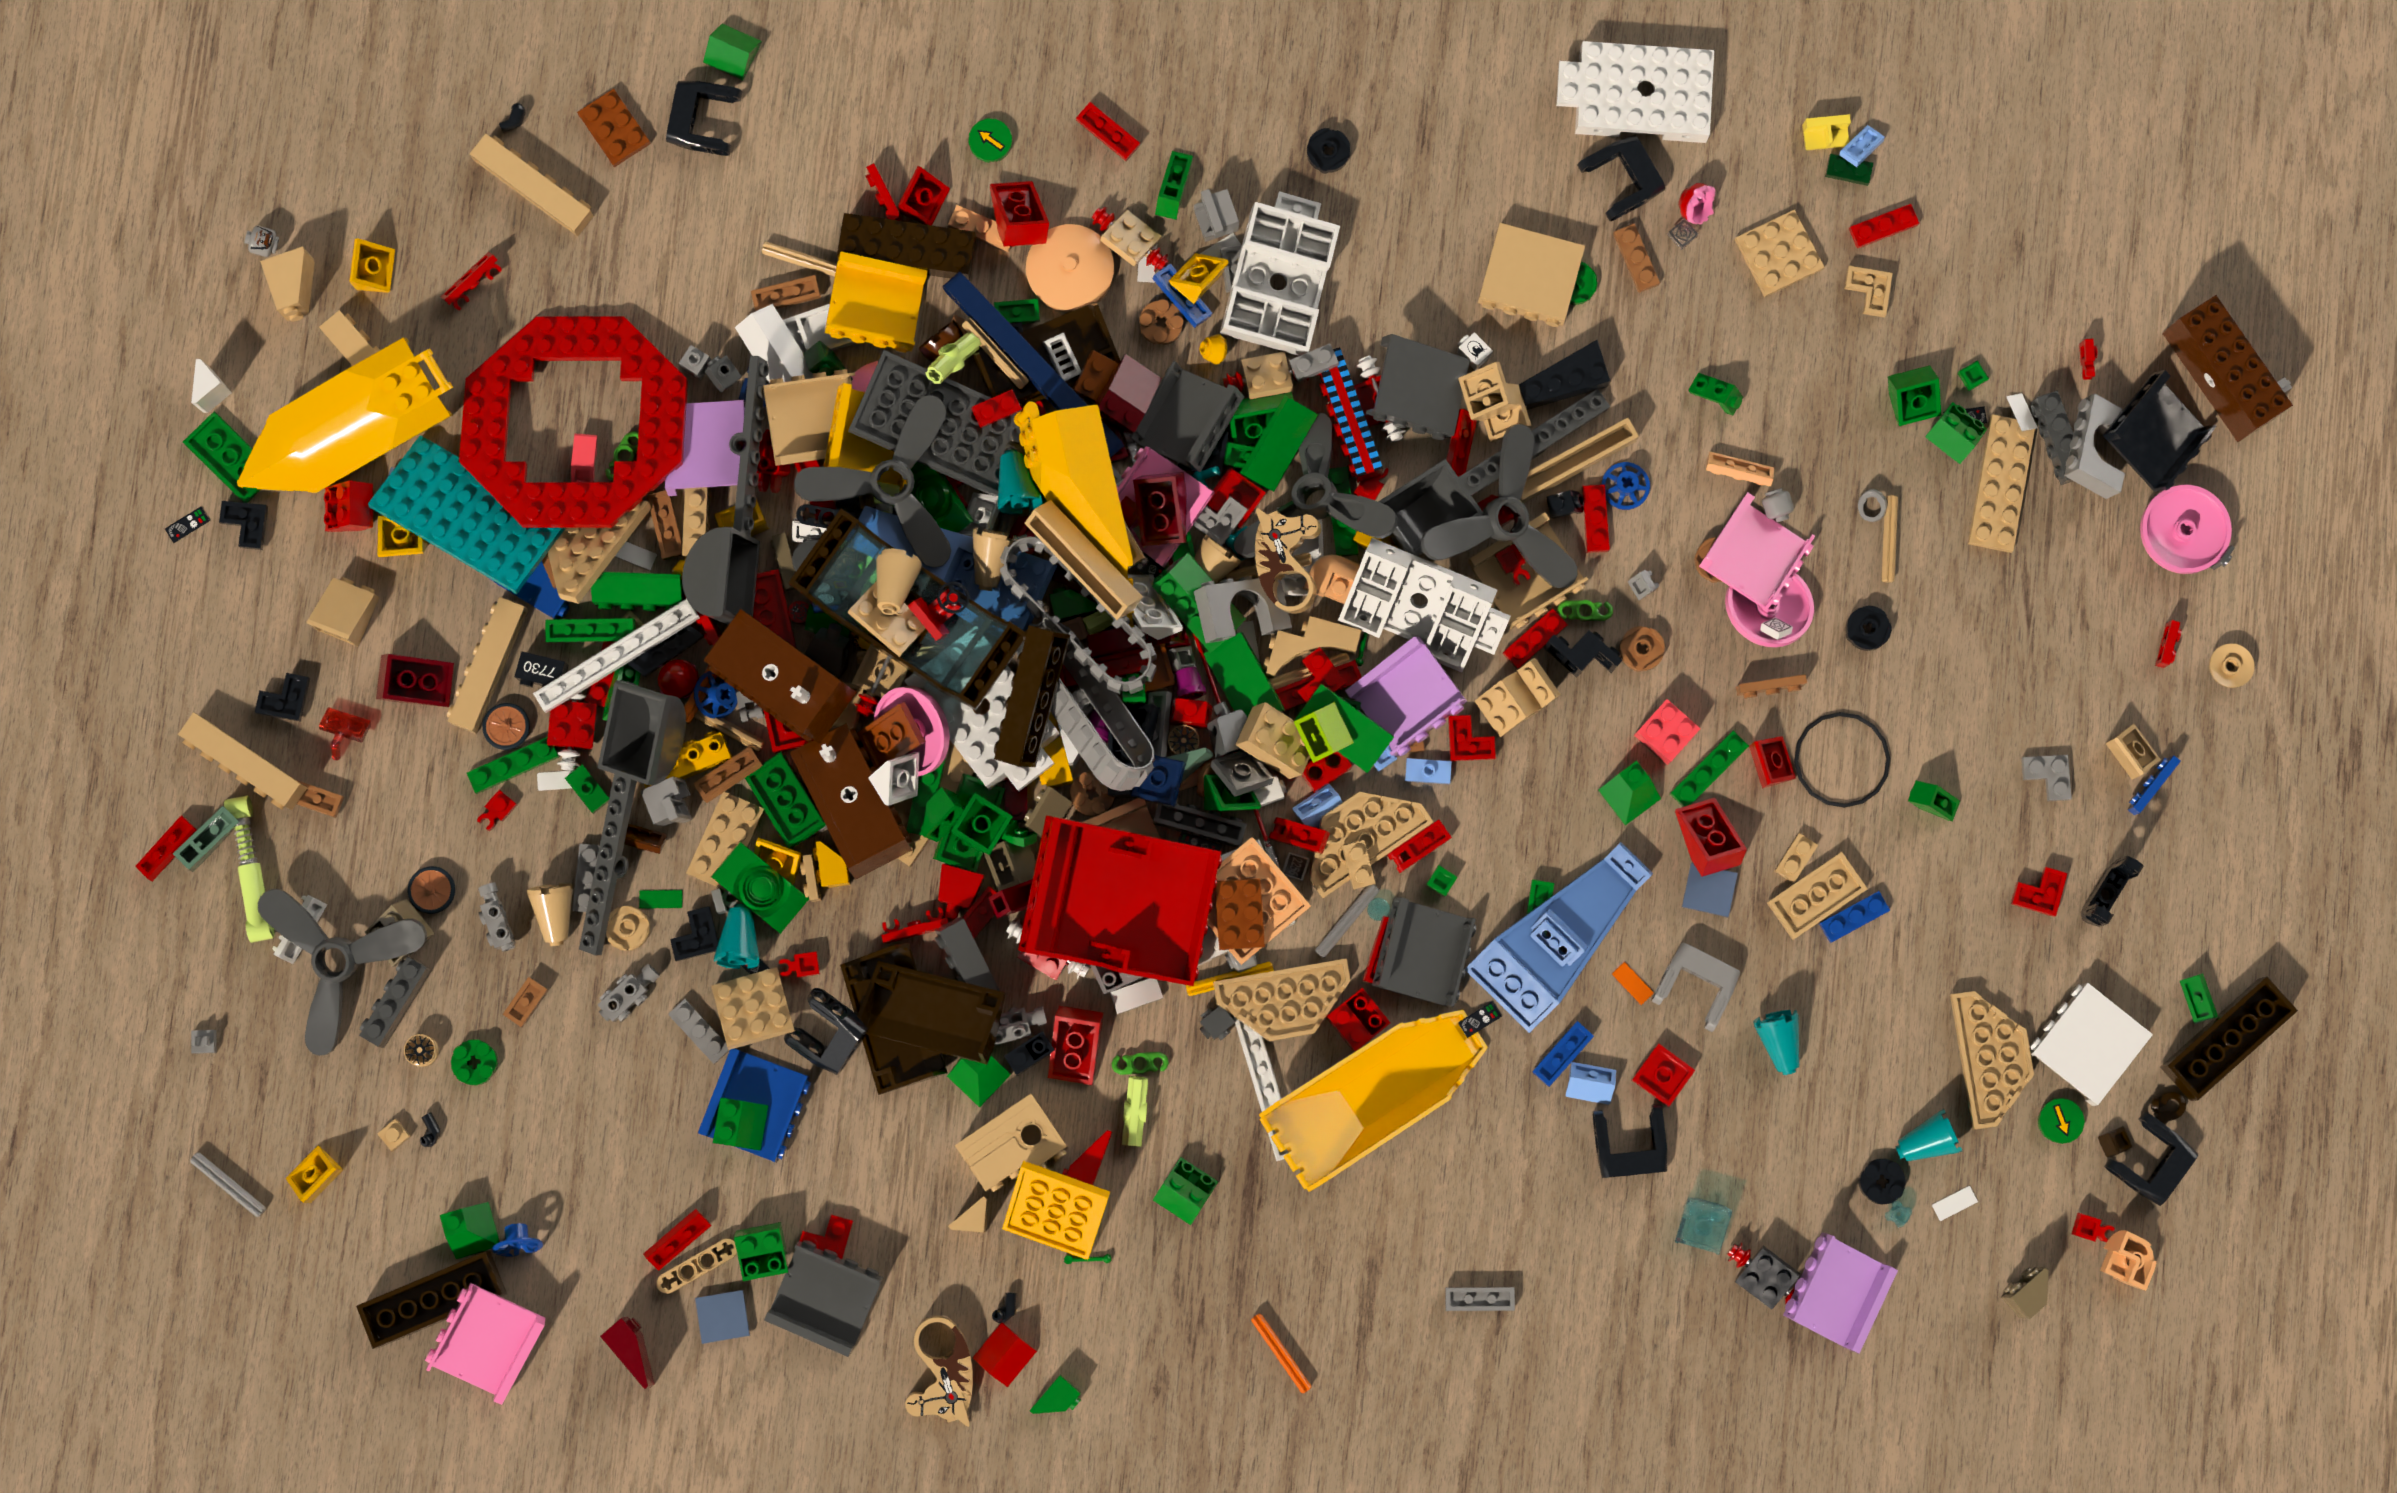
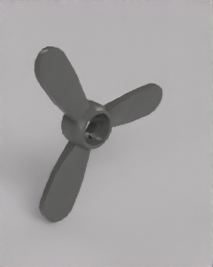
M928 395L919 398L913 405L901 429L892 459L882 461L875 466L872 472L842 467H808L802 469L794 480V489L797 495L807 501H832L873 494L881 503L894 505L905 536L926 566L934 568L946 564L951 555L950 543L934 518L911 494L915 481L910 470L931 445L945 420V405L936 396ZM889 468L899 472L903 480H906L902 490L894 494V497L885 493L880 485L877 484V480H880L881 475L889 471Z
M1315 412L1318 416L1299 447L1304 476L1299 478L1293 486L1292 501L1274 511H1278L1285 517H1297L1308 514L1317 520L1325 519L1330 515L1348 527L1371 537L1385 538L1390 536L1396 529L1398 520L1393 509L1388 505L1363 496L1338 493L1332 481L1328 479L1333 453V425L1326 414ZM1318 490H1326L1320 501L1315 504L1306 505V501L1312 493ZM1259 520L1243 530L1234 541V550L1242 558H1252L1255 556V539L1260 524Z
M1511 425L1504 434L1499 465L1498 498L1486 505L1482 516L1456 519L1427 530L1421 538V547L1428 558L1444 560L1471 549L1489 537L1499 541L1512 540L1528 564L1549 585L1555 588H1566L1571 586L1578 575L1576 563L1553 540L1529 525V512L1525 504L1520 501L1528 477L1534 446L1533 434L1526 425ZM1502 506L1508 507L1514 515V525L1510 532L1502 529L1498 521L1499 510Z
M271 889L264 892L258 901V912L261 917L284 938L312 955L311 965L320 981L310 1006L305 1031V1044L310 1052L318 1056L331 1053L338 1043L342 1019L343 981L354 975L361 963L389 960L415 952L424 946L427 940V931L424 925L415 919H403L385 925L354 942L341 937L328 938L311 914L287 892L281 889ZM331 948H338L345 956V969L340 972H333L326 965L325 952Z

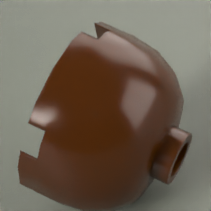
M950 322L941 328L938 333L926 340L919 347V350L928 361L933 363L940 356L938 351L941 347L955 343L962 335L957 326Z

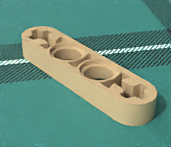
M728 1238L723 1239L663 1273L657 1280L658 1290L664 1294L673 1293L731 1260L737 1255L735 1241ZM724 1243L732 1244L734 1246L731 1249L732 1254L724 1253L720 1255L723 1260L719 1262L718 1255L713 1249L717 1247V1252L725 1248ZM705 1254H711L714 1257V1263L710 1267H705L702 1264L701 1260ZM686 1265H690L694 1269V1274L689 1279L684 1278L681 1273L682 1268ZM676 1271L682 1283L679 1285L677 1280L671 1284L672 1288L670 1290L668 1287L663 1288L664 1278L672 1279L676 1277L673 1274Z

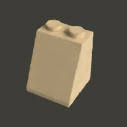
M302 246L260 261L277 311L287 321L295 322L303 319V316L309 314L315 263L313 257Z
M341 577L340 580L333 578L310 615L307 624L319 632L358 647L379 597L374 594L375 590L362 585L359 588L353 585L354 581Z

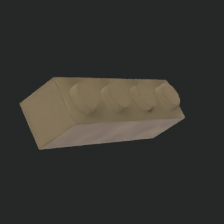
M786 533L773 535V540L770 542L772 549L775 548L776 551L774 558L780 566L777 569H779L780 575L783 578L781 580L782 586L786 591L795 590L788 583L795 574V570L792 564V554Z

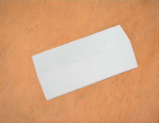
M773 304L751 313L735 327L752 356H759L768 361L769 373L766 378L769 383L771 379L783 378V382H789L791 377L804 375L805 379L813 378V373L808 369L802 350Z
M1128 574V578L1133 579V587L1143 596L1132 614L1139 629L1157 640L1182 631L1183 627L1173 609L1152 587L1154 576Z

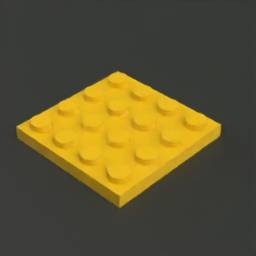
M1023 1160L1002 1229L1088 1260L1110 1191Z

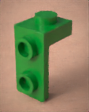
M1701 373L1696 375L1688 390L1690 394L1718 403L1726 414L1732 416L1742 404L1743 396L1735 385Z

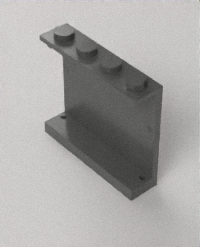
M1394 334L1382 337L1380 346L1387 348L1375 407L1367 410L1366 414L1373 416V419L1385 422L1387 420L1393 422V425L1399 428H1412V431L1418 434H1431L1432 438L1437 440H1444L1454 436L1463 395L1458 378L1467 374L1470 359Z
M1173 361L1166 370L1165 376L1158 386L1145 416L1135 432L1131 433L1129 437L1138 446L1143 448L1146 446L1150 447L1163 457L1201 472L1242 402L1244 395L1233 385L1229 384L1226 388L1183 370L1177 362Z
M1395 897L1372 986L1440 1005L1454 1007L1460 997L1458 989L1460 981L1465 976L1464 965L1471 952L1469 945L1471 937L1476 932V919L1465 918L1409 902V899Z
M799 1241L794 1247L796 1250L788 1266L789 1272L785 1273L772 1307L767 1312L764 1321L849 1357L884 1277L879 1276V1272L872 1268L863 1269L859 1267L858 1263L854 1260L838 1258L837 1254L831 1250L825 1249L822 1251L817 1249L816 1245L810 1241Z

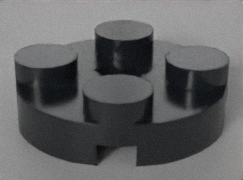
M1323 128L1312 134L1307 145V158L1315 169L1323 174L1336 172L1346 165L1350 157V143L1344 133L1339 130ZM1324 146L1334 148L1332 155H1325L1323 153L1325 150Z
M1870 605L1863 606L1852 612L1848 617L1845 626L1846 638L1853 646L1860 650H1877L1888 641L1892 631L1891 622L1889 623L1887 614L1882 609ZM1871 623V628L1874 629V632L1867 634L1865 629H1863V625Z
M1889 1159L1870 1161L1861 1171L1858 1180L1861 1193L1871 1202L1880 1205L1895 1202L1903 1195L1906 1185L1903 1170L1896 1162ZM1880 1175H1884V1178L1888 1179L1885 1188H1881V1185L1876 1183V1180L1880 1179Z

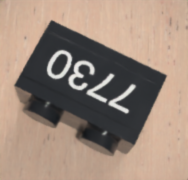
M521 651L514 677L520 681V685L533 688V684L544 687L567 673L569 665L564 661Z

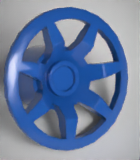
M1617 463L1605 472L1602 479V485L1605 484L1607 502L1618 509L1630 510L1640 506L1646 500L1650 491V481L1646 472L1634 463ZM1622 467V473L1618 477L1610 474L1614 469ZM1626 467H1632L1636 469L1638 472L1633 473L1631 471H1627ZM1641 474L1645 479L1646 486L1639 485L1638 477ZM1607 477L1615 482V486L1606 490ZM1636 490L1645 491L1641 500L1637 501L1634 492ZM1618 492L1620 494L1618 503L1611 500L1608 494ZM1625 496H1629L1634 503L1629 506L1621 505Z
M708 671L696 682L694 688L695 704L699 711L709 718H724L735 709L738 703L735 688L723 679L717 683L712 676L714 673ZM706 677H708V682L711 685L710 688L700 686ZM699 691L708 694V697L701 703L698 698ZM713 703L712 714L708 713L703 706ZM720 705L727 709L724 713L717 715Z
M510 1224L504 1228L505 1240L495 1244L492 1252L504 1257H513L509 1253L511 1249H514V1256H518L522 1248L526 1253H535L543 1247V1242L539 1239L528 1237V1226L526 1224Z

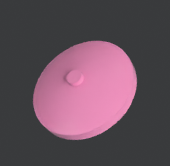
M2177 485L2160 492L2148 503L2141 518V539L2149 556L2161 567L2179 574H2193L2208 569L2220 560L2231 540V521L2223 503L2208 490L2194 485Z
M1793 571L1790 575L1793 578L1787 589H1781L1780 593L1783 596L1776 606L1771 604L1768 610H1765L1728 586L1725 605L1731 623L1741 635L1761 646L1783 647L1794 643L1807 631L1814 615L1812 594L1804 580ZM1775 617L1793 627L1791 634L1778 640L1762 632L1760 628L1763 622Z
M915 686L895 688L887 692L879 701L875 710L874 721L899 703L905 702L926 741L910 752H919L918 776L933 772L943 763L949 748L950 736L946 716L939 703L925 690Z

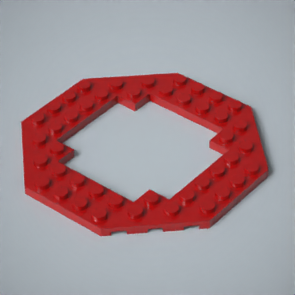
M624 316L535 317L466 377L459 462L523 528H612L626 512H630L643 501L642 498L662 484L673 470H677L683 465L688 380ZM535 361H621V381H642L637 461H614L613 482H526V461H506L511 383L534 382Z

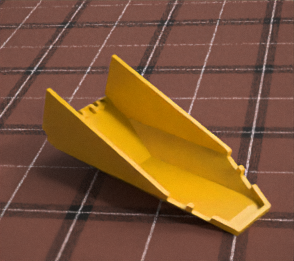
M1464 1010L1397 1024L1259 1114L1261 1117L1259 1120L1268 1133L1272 1130L1276 1132L1271 1138L1279 1151L1282 1152L1287 1149L1289 1152L1283 1157L1291 1170L1294 1172L1300 1169L1301 1173L1296 1175L1304 1189L1307 1188L1308 1192L1317 1188L1451 1100L1453 1093L1464 1082L1466 1075L1477 1064L1488 1048L1478 1032L1468 1038L1458 1024V1022L1468 1017Z

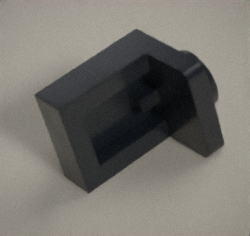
M1568 490L1546 496L1550 518L1555 519L1573 513H1583L1584 500L1578 491Z

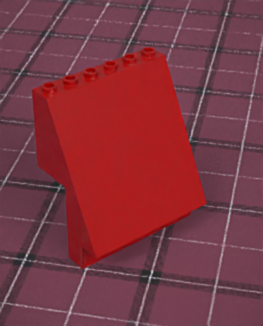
M1046 815L1018 950L1030 954L1099 966L1119 973L1194 986V981L1197 980L1199 974L1198 962L1203 954V938L1208 931L1207 918L1212 910V894L1217 887L1216 874L1222 863L1221 851Z

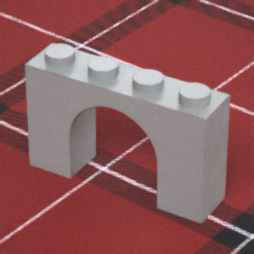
M2093 394L2081 400L2078 405L2079 411L2074 424V434L2070 442V452L2066 461L2064 476L2108 499L2121 492L2125 473L2100 458L2094 446V433L2097 431L2104 434L2123 409L2101 396Z
M1252 576L1242 577L1236 582L1232 578L1220 581V584L1209 581L1202 583V587L1194 591L1205 643L1225 641L1236 636L1230 612V604L1234 595H1241L1253 604L1257 612L1262 635L1275 634L1278 630L1285 631L1292 628L1289 613L1278 608L1270 600L1261 586L1259 577H1257L1258 579H1252ZM1278 580V599L1282 605L1287 606L1282 583Z

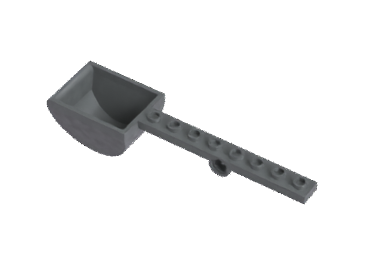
M750 356L743 432L734 434L729 442L730 450L740 456L733 528L719 527L702 535L690 549L682 574L683 590L689 604L697 612L726 625L731 623L740 609L752 617L754 610L760 541L751 537V530L754 527L753 508L756 505L755 487L758 484L759 446L763 436L761 425L765 416L763 385L766 384V376L769 373L768 361L759 356ZM747 443L746 447L742 450L743 444Z
M1598 389L1531 431L1534 437L1531 460L1611 407ZM1501 450L1459 477L1445 459L1378 501L1388 505L1397 515L1396 529L1390 535L1395 545L1399 549L1419 557L1424 554L1421 547V538L1427 530L1456 519L1482 516L1484 513L1472 496L1499 479Z
M617 680L614 683L597 767L598 769L613 773L614 777L579 950L595 956L602 955L617 879L622 878L626 874L629 866L628 859L622 856L636 783L638 781L647 785H657L670 774L680 755L686 730L685 708L678 697L661 694L623 680Z

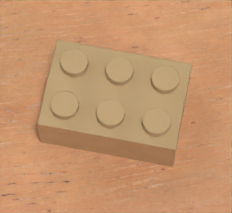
M1266 702L1252 707L1235 745L1288 779L1302 775L1310 755L1294 724V720Z

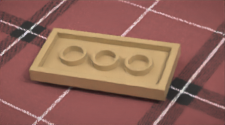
M723 792L686 874L726 891L711 875L739 842L747 848L749 847L765 810L762 807Z
M1840 852L1768 901L1767 904L1789 936L1794 940L1868 888L1844 854Z

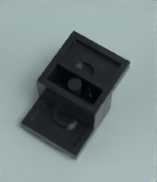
M1590 630L1572 649L1568 647L1569 643L1562 636L1557 637L1555 634L1544 647L1547 652L1576 678L1594 659L1610 673L1622 662L1621 654L1614 647L1611 646L1609 648L1603 643L1604 639L1600 634L1595 631L1592 633Z

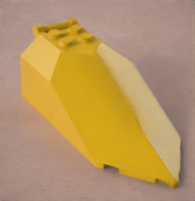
M403 337L270 414L237 480V485L241 488L317 493L453 416L445 408L438 396L454 387L451 382H447L434 360L433 352L430 348L414 357L408 346V339ZM422 360L426 362L440 387L434 390L420 367L419 362Z
M1028 402L1024 406L1023 411L1018 412L1014 416V423L1020 427L1019 440L1021 446H1024L1026 454L1024 455V463L1026 468H1029L1031 477L1047 502L1051 500L1133 586V579L1128 578V566H1133L1132 554L1098 405L1057 410L1040 416L1037 404L1035 402ZM1134 610L1126 615L1130 620L1129 625L1131 628L1134 627L1132 619Z

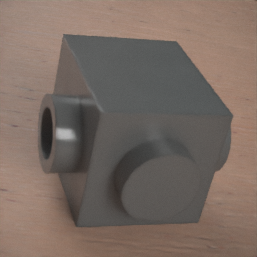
M727 355L721 359L717 356L707 363L709 367L705 373L720 393L742 377Z
M1221 1006L1215 1010L1209 1008L1201 1015L1202 1020L1200 1024L1202 1027L1199 1029L1207 1039L1210 1037L1213 1040L1219 1038L1221 1041L1231 1033L1229 1028L1235 1024V1021Z

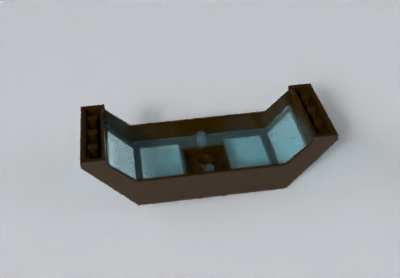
M840 509L788 583L835 621L942 693L976 710L1023 644L1025 631L1010 621L1008 622L992 614L969 599L967 607L962 612L953 614L943 623L950 631L946 637L936 641L925 629L899 657L848 614L849 609L877 581L876 558L878 553L880 555L882 550L895 548L880 539L858 519ZM921 567V571L904 603L909 605L914 600L922 597L929 606L937 598L938 591L946 582ZM946 586L945 588H943L942 591H941V593H940V595H941L945 590H947V589L949 590V586ZM954 588V591L960 595V599L966 601V596Z

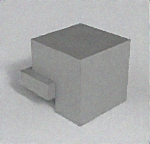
M1209 189L1201 191L1202 202L1194 205V212L1204 241L1207 242L1237 232L1239 220L1228 189L1211 194Z
M672 776L657 785L641 790L653 824L667 826L673 822L686 823L692 820L684 798L690 796L685 779Z

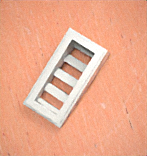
M1064 333L1042 342L1057 374L1064 381L1081 373V369ZM1059 342L1062 343L1063 346L1052 350V345ZM1063 350L1066 351L1067 354L1056 358V353ZM1064 359H1070L1071 362H1068L1062 366H1060L1058 363ZM1070 366L1074 367L1075 370L1063 374L1062 370Z

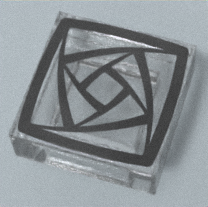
M1685 219L1667 233L1681 250L1699 235Z

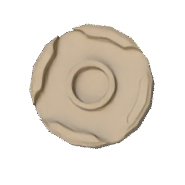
M622 906L610 913L606 938L613 947L622 951H632L640 948L646 942L650 934V923L647 916L640 909L633 906Z

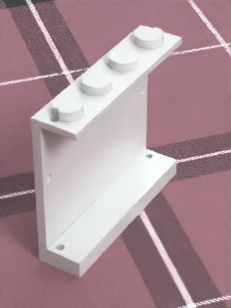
M2085 983L2082 985L2078 984L2072 990L2070 995L2073 997L2068 1003L2064 1002L2058 1008L2057 1013L2059 1015L2054 1021L2051 1019L2044 1026L2043 1030L2045 1033L2041 1038H2035L2029 1047L2031 1048V1056H2036L2086 1096V1102L2091 1106L2099 1105L2153 1034L2093 986Z

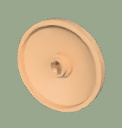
M1065 224L1049 229L1046 244L1032 245L1028 252L1026 275L1032 292L1043 304L1062 312H1071L1090 303H1098L1107 294L1114 277V260L1110 248L1100 241L1101 236L1081 225Z

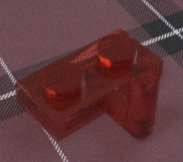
M327 708L319 724V729L335 734L331 742L333 760L341 759L340 744L344 737L357 742H363L371 727V720L333 708Z

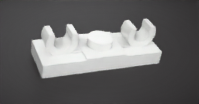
M310 895L302 896L301 899L304 900L302 906L318 922L327 904ZM280 935L279 939L281 942L279 946H273L272 948L275 951L274 955L294 964L302 948Z

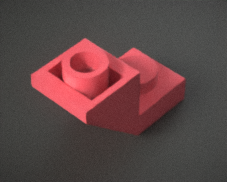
M575 433L571 461V482H594L597 435Z

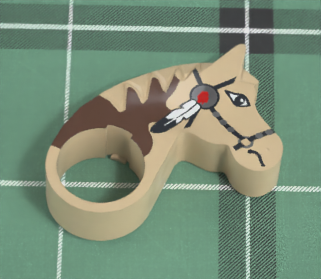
M1257 508L1256 513L1260 524L1255 539V560L1261 586L1270 600L1281 610L1292 614L1304 612L1314 603L1317 587L1312 576L1294 558L1293 552L1303 544L1305 539L1318 537L1322 530L1321 524L1312 515L1285 517L1278 511L1266 514ZM1296 573L1303 575L1309 586L1308 595L1305 600L1296 606L1282 605L1277 596L1278 580L1281 581L1285 574Z
M940 1315L930 1316L918 1325L914 1335V1346L918 1355L937 1379L930 1383L924 1392L910 1393L905 1402L906 1410L912 1416L938 1415L946 1419L948 1423L959 1420L969 1427L967 1410L972 1397L973 1370L968 1344L962 1332L952 1320ZM941 1322L953 1330L956 1340L953 1352L950 1351L946 1354L947 1357H933L922 1350L919 1344V1335L928 1324Z

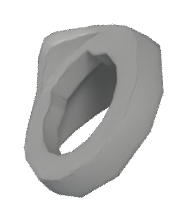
M1869 489L1864 492L1858 501L1860 516L1869 522L1879 521L1885 516L1887 510L1885 496L1876 489ZM1867 498H1877V501L1880 503L1881 510L1876 517H1869L1864 512V504Z

